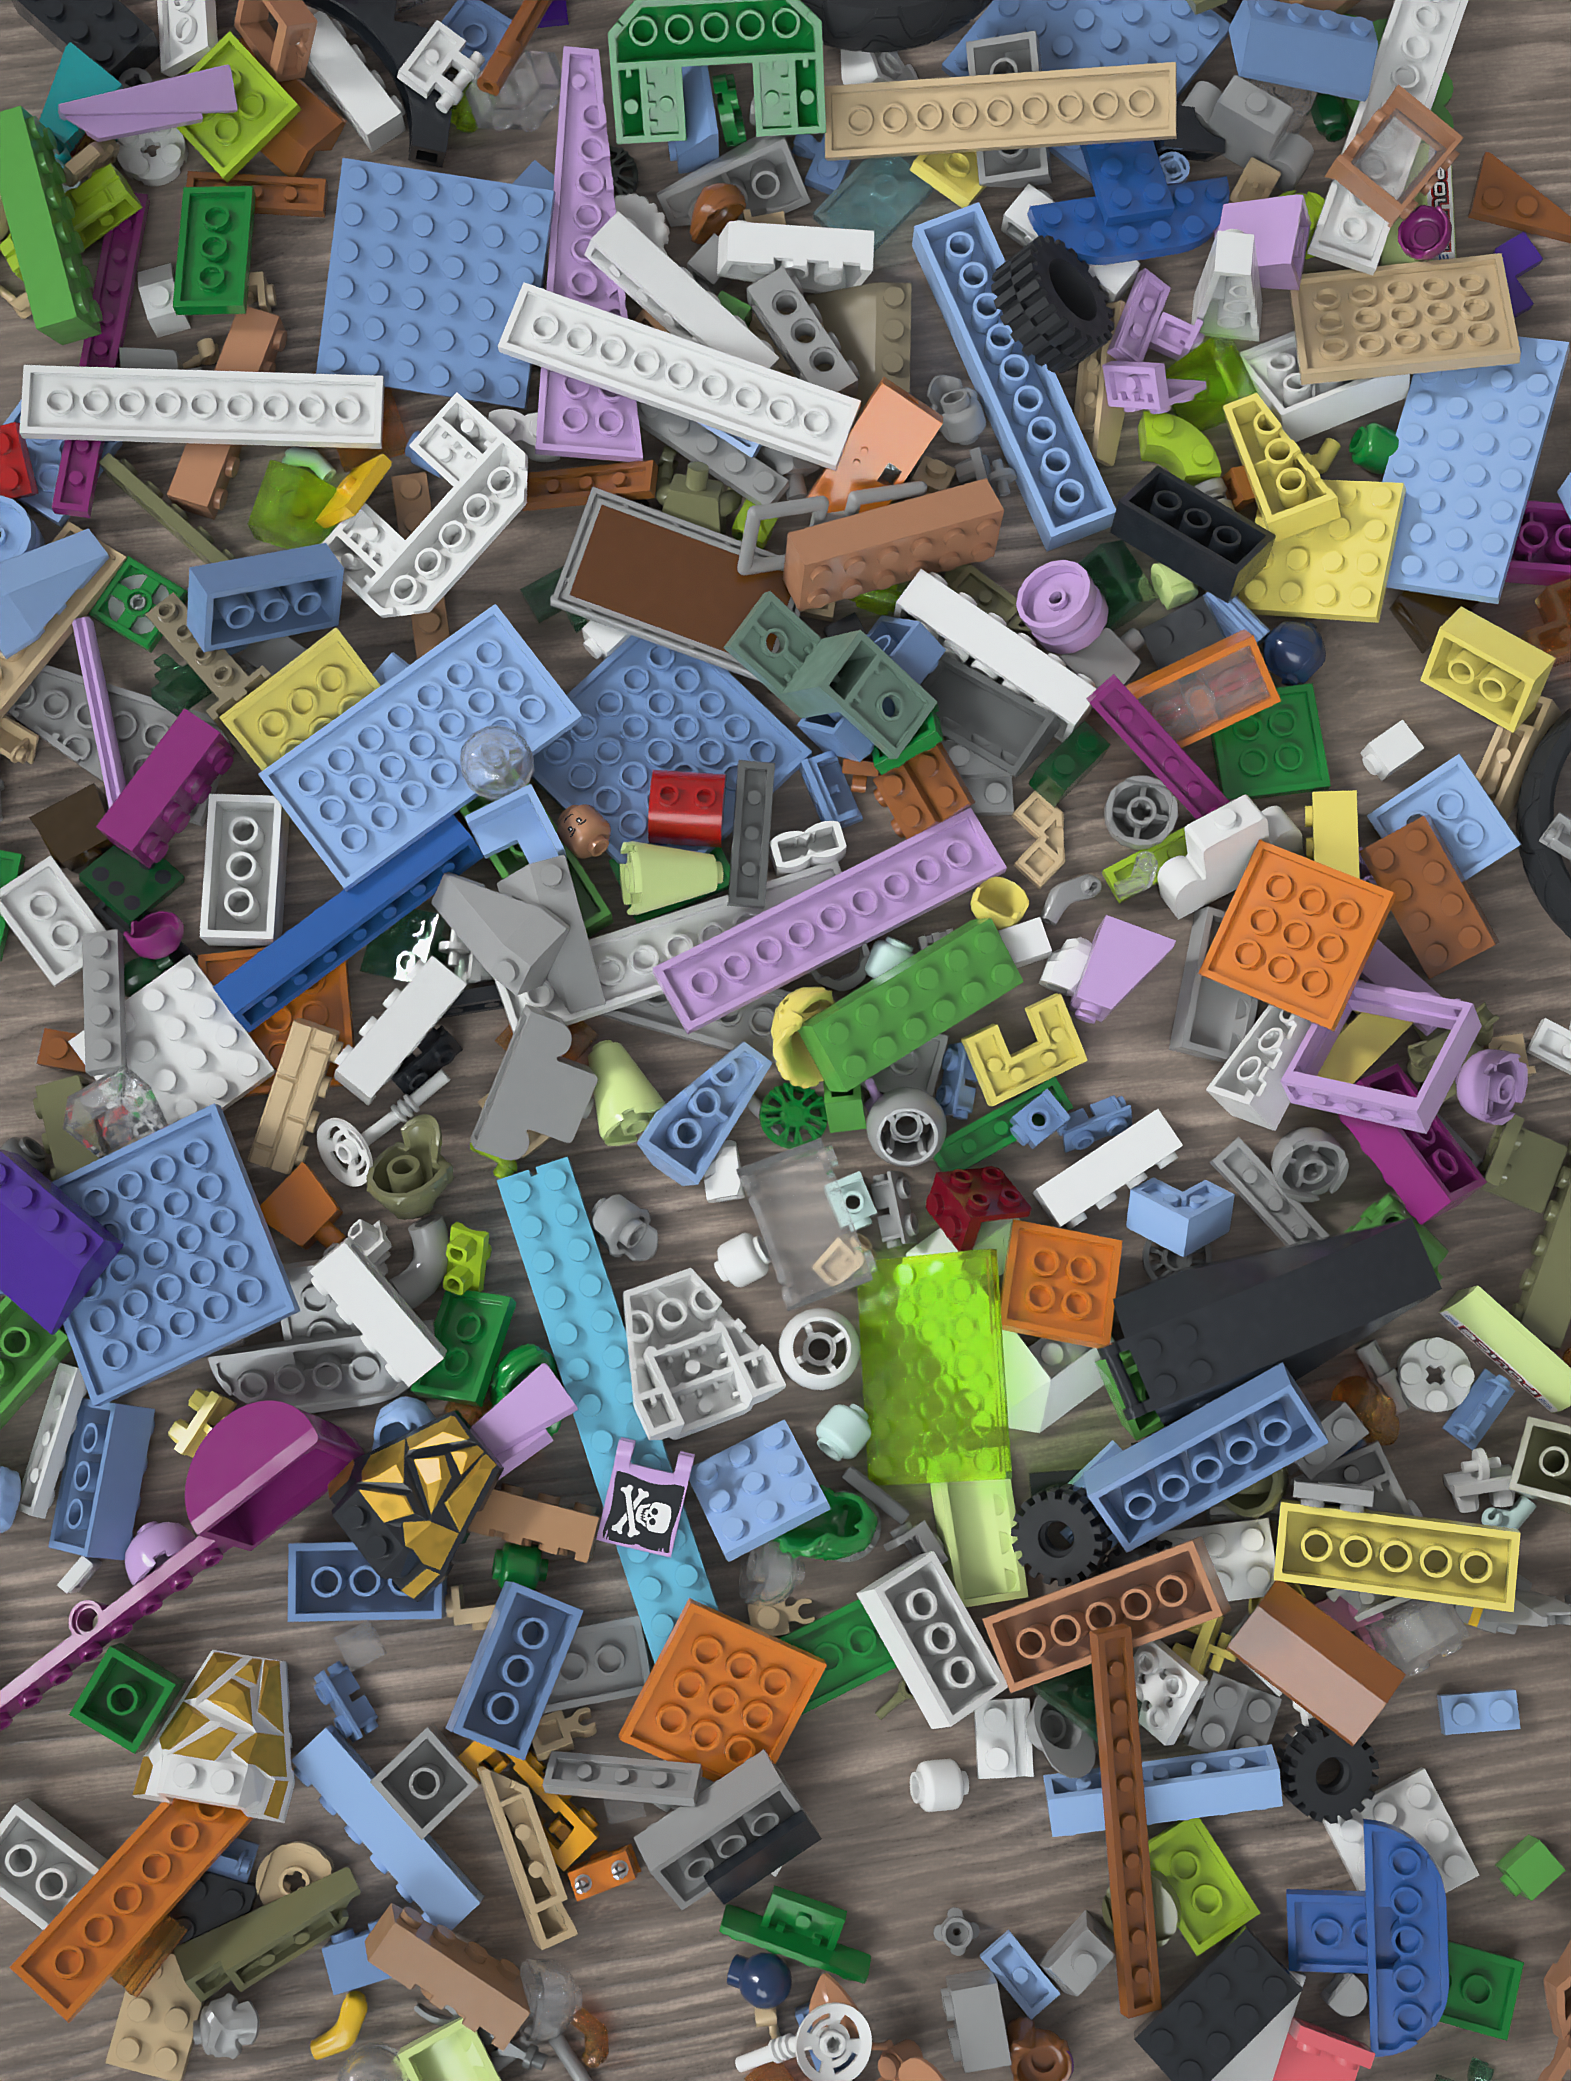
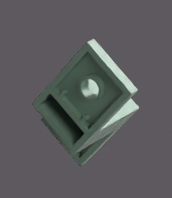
M771 591L765 592L724 646L727 652L800 718L840 712L890 759H897L937 704V701L864 632L857 630L821 639ZM770 633L776 635L780 642L779 650L776 653H772L766 645V639ZM886 697L891 698L895 705V711L891 717L885 715L882 709V703Z

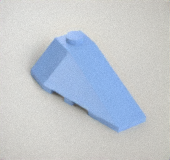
M89 528L0 562V652L6 659L37 641L45 632L44 627L54 615H60L67 607L65 603L75 591L82 589L110 558Z
M741 1042L659 1109L639 1138L637 1145L654 1167L681 1186L698 1185L773 1062L746 1042Z

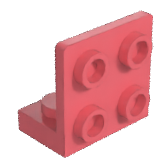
M1293 2016L1272 2081H1355L1360 2066L1371 2069L1375 2053L1365 2043Z

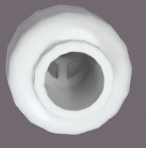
M745 1232L719 1246L717 1250L718 1261L714 1263V1266L723 1282L729 1280L734 1286L741 1288L765 1276L769 1270L768 1263L772 1261V1257L766 1243L760 1236L754 1237Z
M952 1759L921 1762L916 1772H912L910 1776L912 1799L916 1804L919 1803L926 1812L957 1809L963 1801V1796L969 1792L968 1775L965 1771H961L958 1764Z

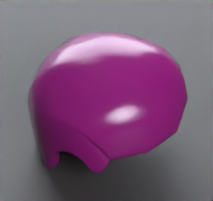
M1418 206L1405 221H1402L1398 228V243L1404 253L1416 260H1430L1443 253L1450 243L1452 235V224L1448 215L1439 206Z
M159 911L147 915L139 922L133 921L131 923V934L126 931L124 936L140 957L156 960L167 957L178 948L183 938L184 924L174 913Z

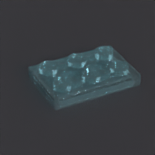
M900 156L868 158L813 212V219L825 228L874 231L875 252L933 193L934 188L910 171L911 165Z

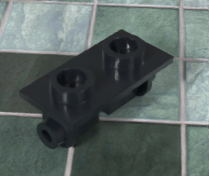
M442 1025L437 1029L433 1027L417 1046L422 1053L417 1057L413 1053L406 1057L398 1071L391 1078L404 1094L411 1095L443 1066L450 1064L455 1056L463 1050Z

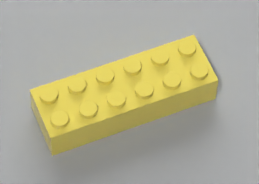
M1281 1500L1273 1580L1514 1612L1520 1532L1518 1529L1364 1509V1513L1340 1510V1506L1324 1504V1508L1300 1505L1301 1501Z

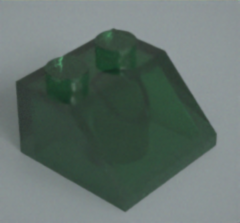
M1123 540L1098 545L1078 563L1088 572L1094 585L1105 597L1109 610L1107 623L1104 628L1108 627L1112 631L1135 619L1160 598Z

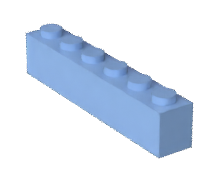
M332 1724L319 1733L291 1760L296 1766L294 1773L298 1779L307 1787L312 1784L322 1795L319 1798L322 1806L333 1816L338 1813L347 1824L344 1829L349 1837L358 1845L363 1842L373 1853L370 1856L373 1864L384 1874L389 1871L398 1882L396 1889L407 1902L412 1903L415 1901L424 1911L421 1916L426 1922L434 1926L438 1924L444 1925L452 1931L481 1903L484 1895L431 1835L428 1834L421 1840L370 1783L377 1774Z
M1272 1744L1142 1762L1147 1825L1283 1806L1280 1769ZM1100 1768L1091 1769L1090 1773L1081 1778H1069L1060 1773L1043 1775L1052 1837L1073 1836L1105 1830Z

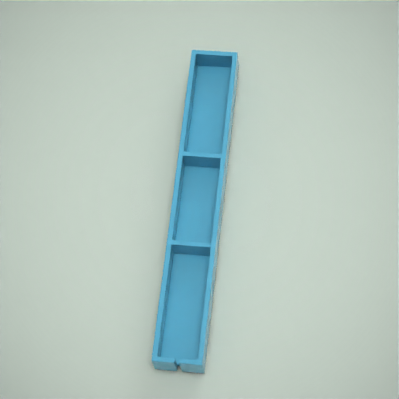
M567 1156L536 1167L537 1175L533 1176L529 1170L499 1179L497 1183L564 1388L578 1408L573 1413L604 1507L616 1450L621 1437L636 1440L631 1459L633 1464L674 1473L663 1439H648L633 1406L626 1327L594 1230L591 1227V1221L571 1161ZM684 1503L671 1558L616 1545L654 1663H656L689 1598L720 1612Z

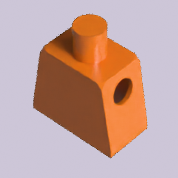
M304 1162L260 1205L265 1221L269 1226L306 1250L317 1240L327 1249L333 1243L340 1244L347 1238L334 1225L343 1214L342 1209L315 1172Z

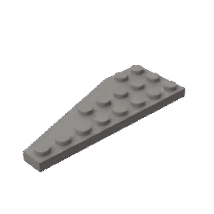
M46 665L7 713L104 783L83 676ZM106 683L127 786L185 707ZM185 708L221 732L232 748V744L208 714ZM220 774L211 784L212 790L210 794H215L221 778ZM209 796L202 804L197 803L191 811L189 823L203 827L208 814Z

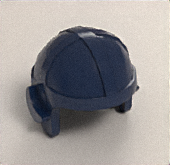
M1296 621L1282 622L1270 631L1262 645L1264 662L1267 668L1275 675L1281 677V684L1286 686L1304 684L1323 665L1326 659L1325 644L1322 636L1317 631V626L1308 621L1305 624Z

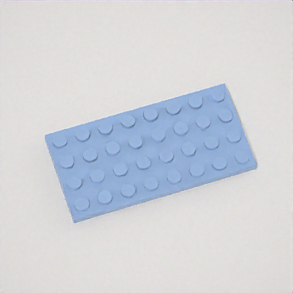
M1518 336L1521 351L1520 363L1413 374L1396 436L1399 438V447L1393 455L1389 456L1382 482L1404 483L1406 487L1386 588L1499 604L1569 354V342Z
M494 604L258 775L347 892L581 722L583 717L498 606Z

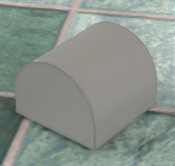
M1337 1973L1320 1993V1997L1342 2016L1351 2017L1359 2014L1367 2003L1366 1988L1352 1973Z

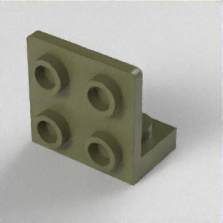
M1514 1115L1505 1124L1495 1126L1478 1170L1487 1181L1480 1189L1540 1214L1545 1210L1568 1148L1563 1144L1523 1128L1522 1125L1525 1119Z

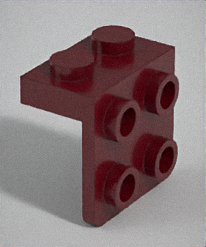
M993 1166L936 1172L925 1207L959 1253L973 1251L982 1222L1028 1217L1032 1209L1000 1168Z

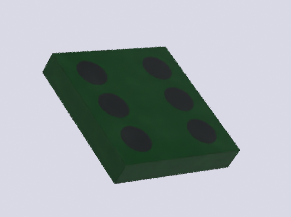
M113 845L79 873V880L130 927L133 921L142 919L185 882V877L164 857L159 862H154L148 868L116 845Z

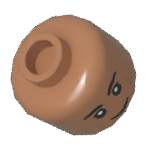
M587 804L572 805L561 813L557 823V835L574 856L581 859L592 856L596 857L608 848L611 826L593 806Z

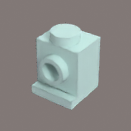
M860 1171L825 1186V1191L842 1229L850 1226L852 1232L872 1224L871 1217L876 1216L877 1211ZM850 1196H855L859 1199L860 1206L856 1209H850L846 1205V1199Z

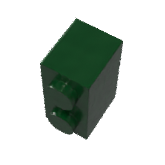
M1084 721L1038 766L1028 784L1055 808L1101 761L1111 744Z

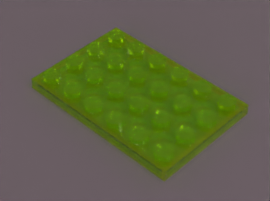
M997 1249L871 1260L857 1275L864 1411L869 1416L867 1422L871 1428V1437L866 1443L868 1479L877 1486L1012 1479Z

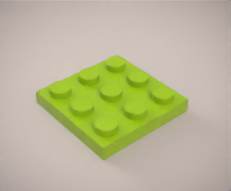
M230 31L187 74L230 65L238 111L234 113H202V123L176 127L227 183L302 110Z

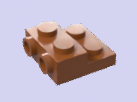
M941 742L937 743L932 749L923 751L909 759L901 767L894 768L873 779L877 786L873 791L874 796L881 806L889 807L894 816V819L891 820V826L900 838L909 839L959 814L975 803Z

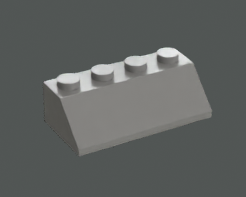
M1036 31L966 42L969 76L1042 71L1040 41ZM1049 147L976 152L980 186L1023 188L1028 184L1036 186L1053 183Z
M762 1750L700 1792L696 1807L679 1806L656 1823L648 1826L646 1830L635 1836L634 1840L650 1873L679 1908L684 1910L712 1891L704 1878L706 1873L798 1811L803 1810L810 1821L811 1819L767 1752Z

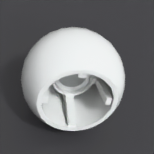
M826 1308L805 1310L792 1318L782 1331L779 1340L780 1361L785 1372L799 1385L812 1390L831 1389L845 1382L856 1369L860 1358L859 1337L854 1326L840 1313ZM822 1323L829 1325L839 1333L833 1338L826 1333H814L811 1324ZM803 1329L807 1335L802 1348L803 1355L795 1358L793 1352L794 1339ZM824 1340L830 1348L829 1356L824 1360L812 1358L808 1350L812 1341ZM844 1340L846 1350L844 1361L836 1369L831 1361L836 1354V1344ZM807 1362L814 1367L825 1366L829 1374L815 1375L808 1373L799 1365Z

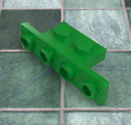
M776 1885L773 1887L763 1916L727 1904L725 1907L719 1932L728 1935L736 1941H745L764 1948L772 1954H781L798 1960L806 1966L817 1967L837 1974L848 1981L865 1984L869 1975L871 1955L837 1943L846 1920V1910Z

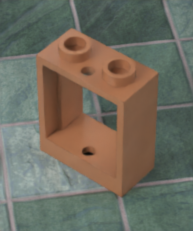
M239 0L234 27L266 71L277 82L305 78L318 23L302 0ZM269 11L278 22L277 33L267 21Z

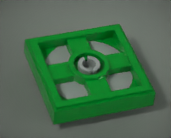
M128 556L89 615L96 621L152 653L163 635L145 614L173 592L185 604L188 600V591Z

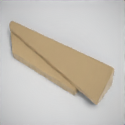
M1122 300L1106 304L1107 307L1112 308L1113 317L1110 319L1114 323V330L1111 332L1113 335L1126 304ZM1111 340L1079 363L1074 416L1093 459L1105 466H1113L1115 463L1125 415L1123 407L1108 406L1102 365L1110 361H1117L1107 353Z
M1540 696L1535 710L1514 733L1498 725L1475 775L1506 822L1519 798L1524 774L1535 749L1549 728L1561 716V711L1553 699Z
M483 1766L477 1768L534 1943L541 1950H544L578 1935L571 1918L562 1904L568 1898L529 1788Z

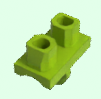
M457 1221L451 1226L450 1242L447 1244L446 1256L448 1257L447 1273L443 1280V1288L445 1290L462 1295L467 1290L481 1292L484 1289L486 1261L490 1259L492 1252L491 1245L488 1243V1232L471 1230L465 1227L463 1223Z

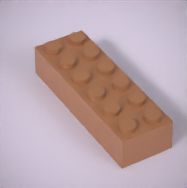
M987 478L789 532L783 581L800 612L811 608H821L828 603L843 599H853L860 594L878 589L884 590L892 585L913 580L920 569L929 574L930 572L951 571L956 567L973 562H983L995 555L1004 508Z
M1200 1536L997 1612L982 1620L1009 1691L1012 1693L1092 1664L1089 1631L1125 1624L1131 1627L1132 1646L1135 1648L1223 1616L1231 1610V1607L1204 1540Z

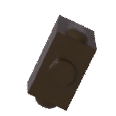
M1404 590L1389 609L1423 654L1434 645L1439 628L1461 606L1472 612L1480 601Z
M94 783L29 817L59 868H68L71 872L85 864L89 866L114 845L96 827L109 810V806L103 792Z

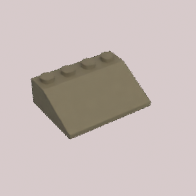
M874 282L806 296L808 305L813 303L820 312L825 331L827 333L833 332L841 346V351L839 352L845 361L851 360L860 374L858 394L852 397L861 401L858 415L883 377H886L910 394L912 283ZM825 363L816 367L821 372H826L833 368Z

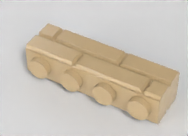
M297 1018L293 1021L248 1157L249 1162L269 1167L284 1174H291L296 1166L305 1162L309 1147L303 1145L307 1131L314 1133L320 1112L315 1111L318 1098L325 1099L332 1081V1077L326 1076L330 1062L335 1063V1059L343 1048L344 1043L338 1041L340 1035L338 1030L303 1018Z

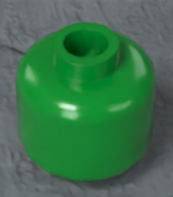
M1377 422L1370 423L1365 427H1359L1349 444V452L1352 453L1353 463L1376 475L1384 474L1389 456L1393 455L1399 447V438L1396 436V431Z
M507 1541L502 1549L495 1550L492 1579H497L500 1589L503 1588L505 1581H509L535 1591L538 1581H546L549 1560L542 1558V1551L538 1549L539 1545L531 1544V1547Z

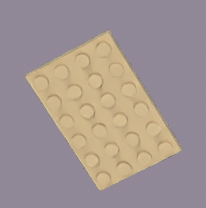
M1502 253L1377 266L1373 276L1354 269L1302 274L1299 290H1289L1301 385L1520 363L1521 351Z

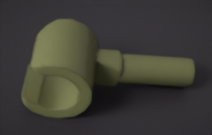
M904 1678L900 1680L898 1691L875 1712L880 1720L906 1699H915L913 1695L906 1692Z

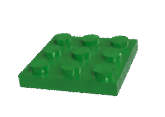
M1313 683L1276 688L1281 700L1280 702L1211 734L1219 788L1230 802L1243 795H1248L1253 800L1322 791L1330 788L1331 784Z

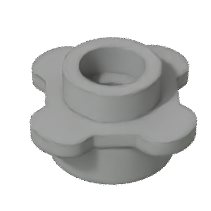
M958 1907L950 1908L944 1922L936 1925L933 1930L935 1939L945 1942L950 1948L951 1953L955 1956L963 1955L972 1939L977 1938L980 1933L978 1924L976 1922H969ZM954 1928L960 1929V1933L958 1935L953 1934Z

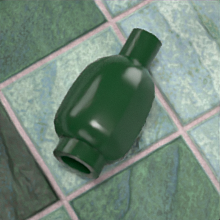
M1314 92L1316 97L1311 103V114L1318 133L1326 137L1328 142L1341 140L1346 135L1345 128L1349 123L1342 100L1339 96Z
M172 954L156 960L138 957L125 963V997H131L163 974L164 970L175 965L176 962Z

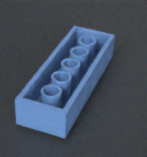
M1282 1362L1083 1473L1088 1498L1127 1553L1326 1445L1329 1441L1319 1417Z

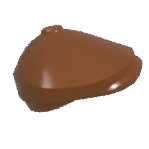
M716 183L702 189L696 200L689 232L692 236V242L705 244L714 233L719 237L729 221H737L743 210L746 209V200L736 185Z

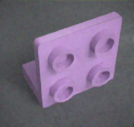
M1110 361L1102 365L1108 406L1123 407L1125 412L1149 409L1151 414L1165 413L1171 410V405L1191 401L1195 398L1194 394L1207 389L1206 381L1166 379L1164 363Z

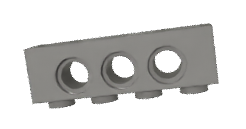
M782 266L748 286V304L752 306L756 317L795 376L803 381L849 397L856 396L858 394L860 374L851 360L845 361L839 352L841 351V346L834 333L831 331L827 333L821 325L823 320L817 307L813 303L808 305L802 296L804 291L795 275L790 277ZM785 307L795 310L789 315H783L778 312ZM804 335L813 338L809 343H801L797 339ZM823 363L833 367L826 372L816 369L818 365Z

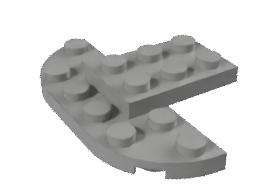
M321 1259L283 1264L301 1310L281 1320L284 1341L218 1350L208 1355L210 1368L221 1387L230 1396L233 1394L247 1404L258 1401H279L308 1413H316L381 1403L398 1396L409 1387L403 1380L399 1383L392 1378L385 1368L387 1361L379 1352L373 1354L364 1345L360 1338L363 1333L354 1323L348 1325L337 1313L336 1307L338 1304L329 1294L323 1296L312 1284L311 1278L313 1275L309 1271ZM434 1319L422 1321L435 1336Z

